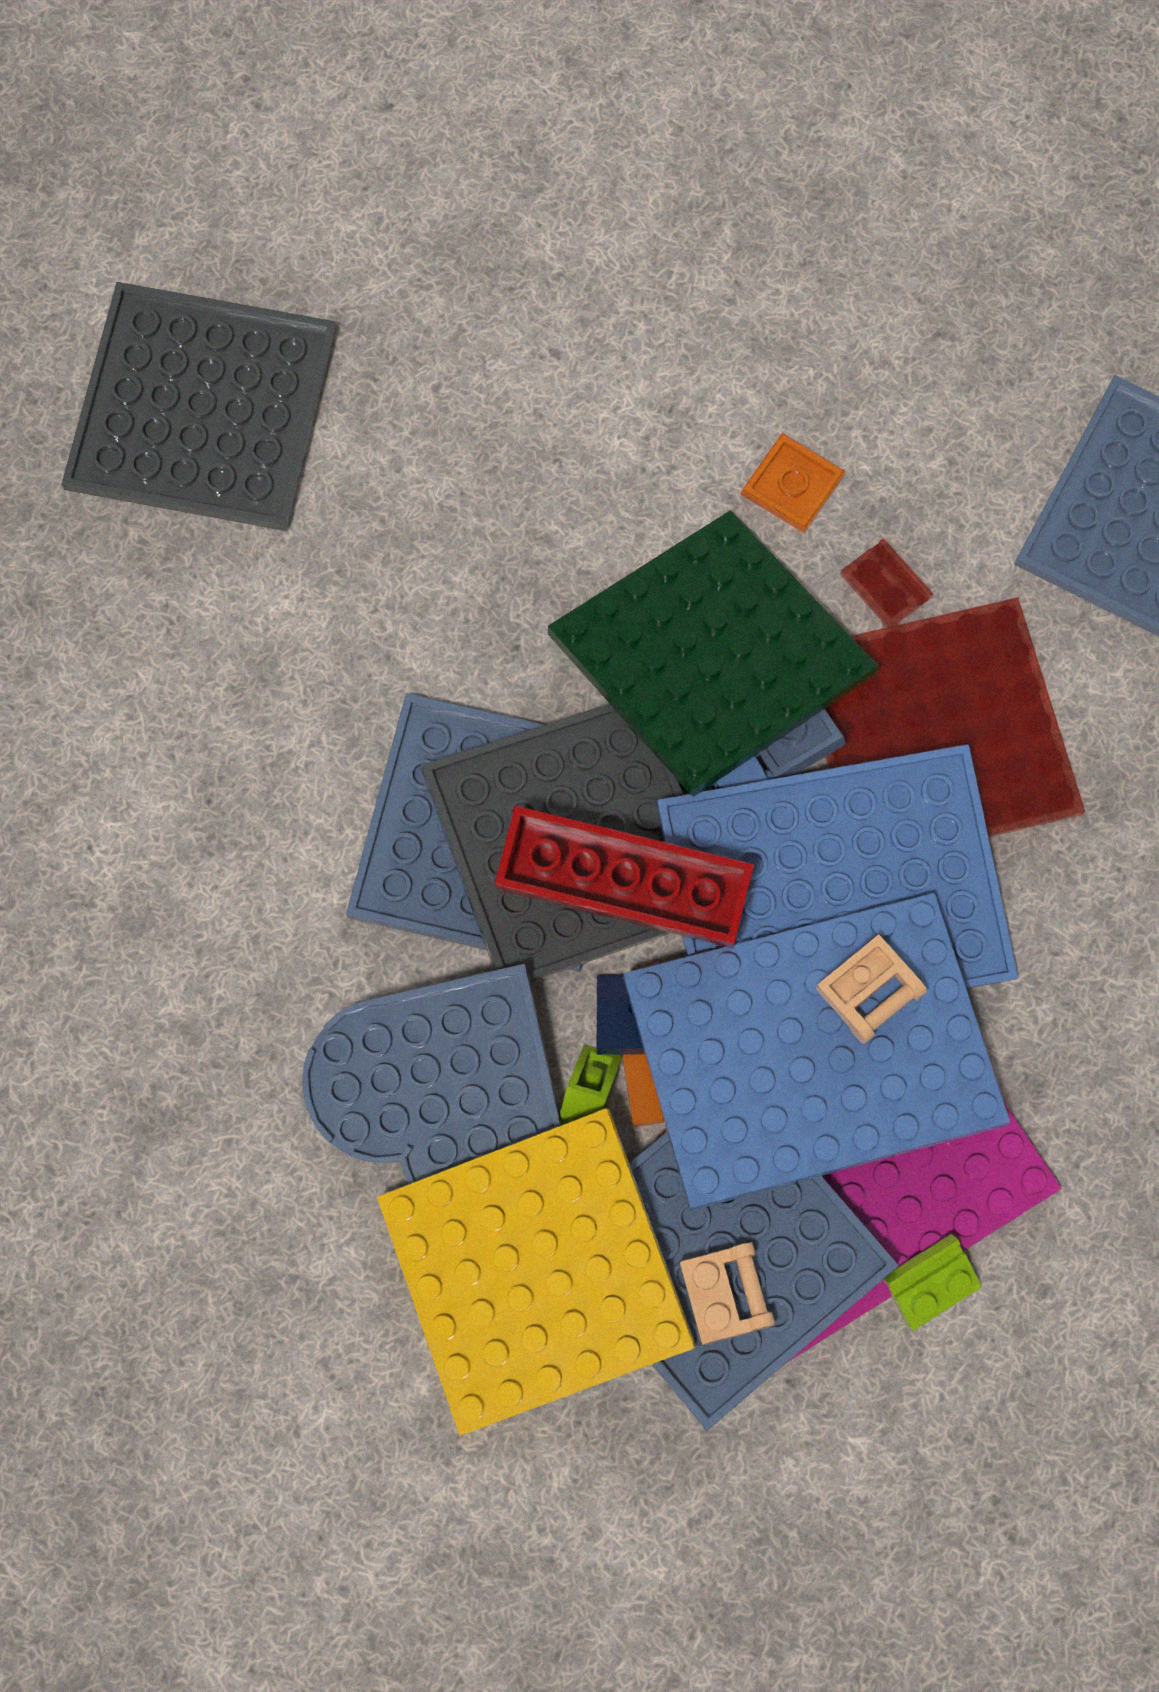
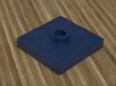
M597 976V1055L645 1054L623 976Z

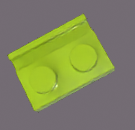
M952 1234L904 1263L883 1279L891 1291L890 1294L903 1320L912 1331L982 1288L966 1254L963 1253L960 1247L959 1240Z

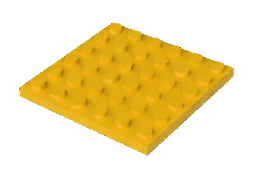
M607 1108L377 1197L459 1436L697 1348L612 1115Z

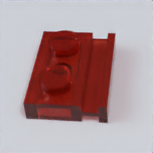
M884 538L875 547L868 549L843 568L840 573L843 579L889 630L893 629L933 596L931 590Z

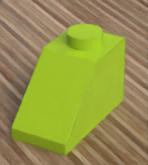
M583 1045L563 1099L559 1115L562 1125L606 1109L622 1056L597 1055L596 1048Z

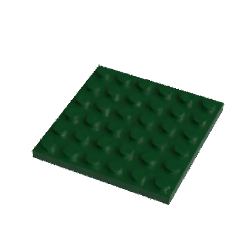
M731 510L548 625V635L692 797L875 676L878 670V665Z

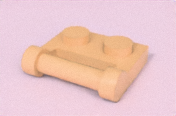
M879 934L817 984L816 987L819 994L844 1020L853 1035L863 1044L875 1036L874 1031L912 999L917 1001L927 993L922 981ZM896 977L902 984V987L863 1018L855 1009Z
M752 1242L680 1262L702 1346L776 1325L773 1313H768L752 1258L756 1255ZM733 1262L737 1263L751 1313V1318L741 1321L739 1320L724 1266Z

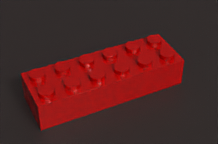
M514 806L494 885L499 891L734 948L754 864Z

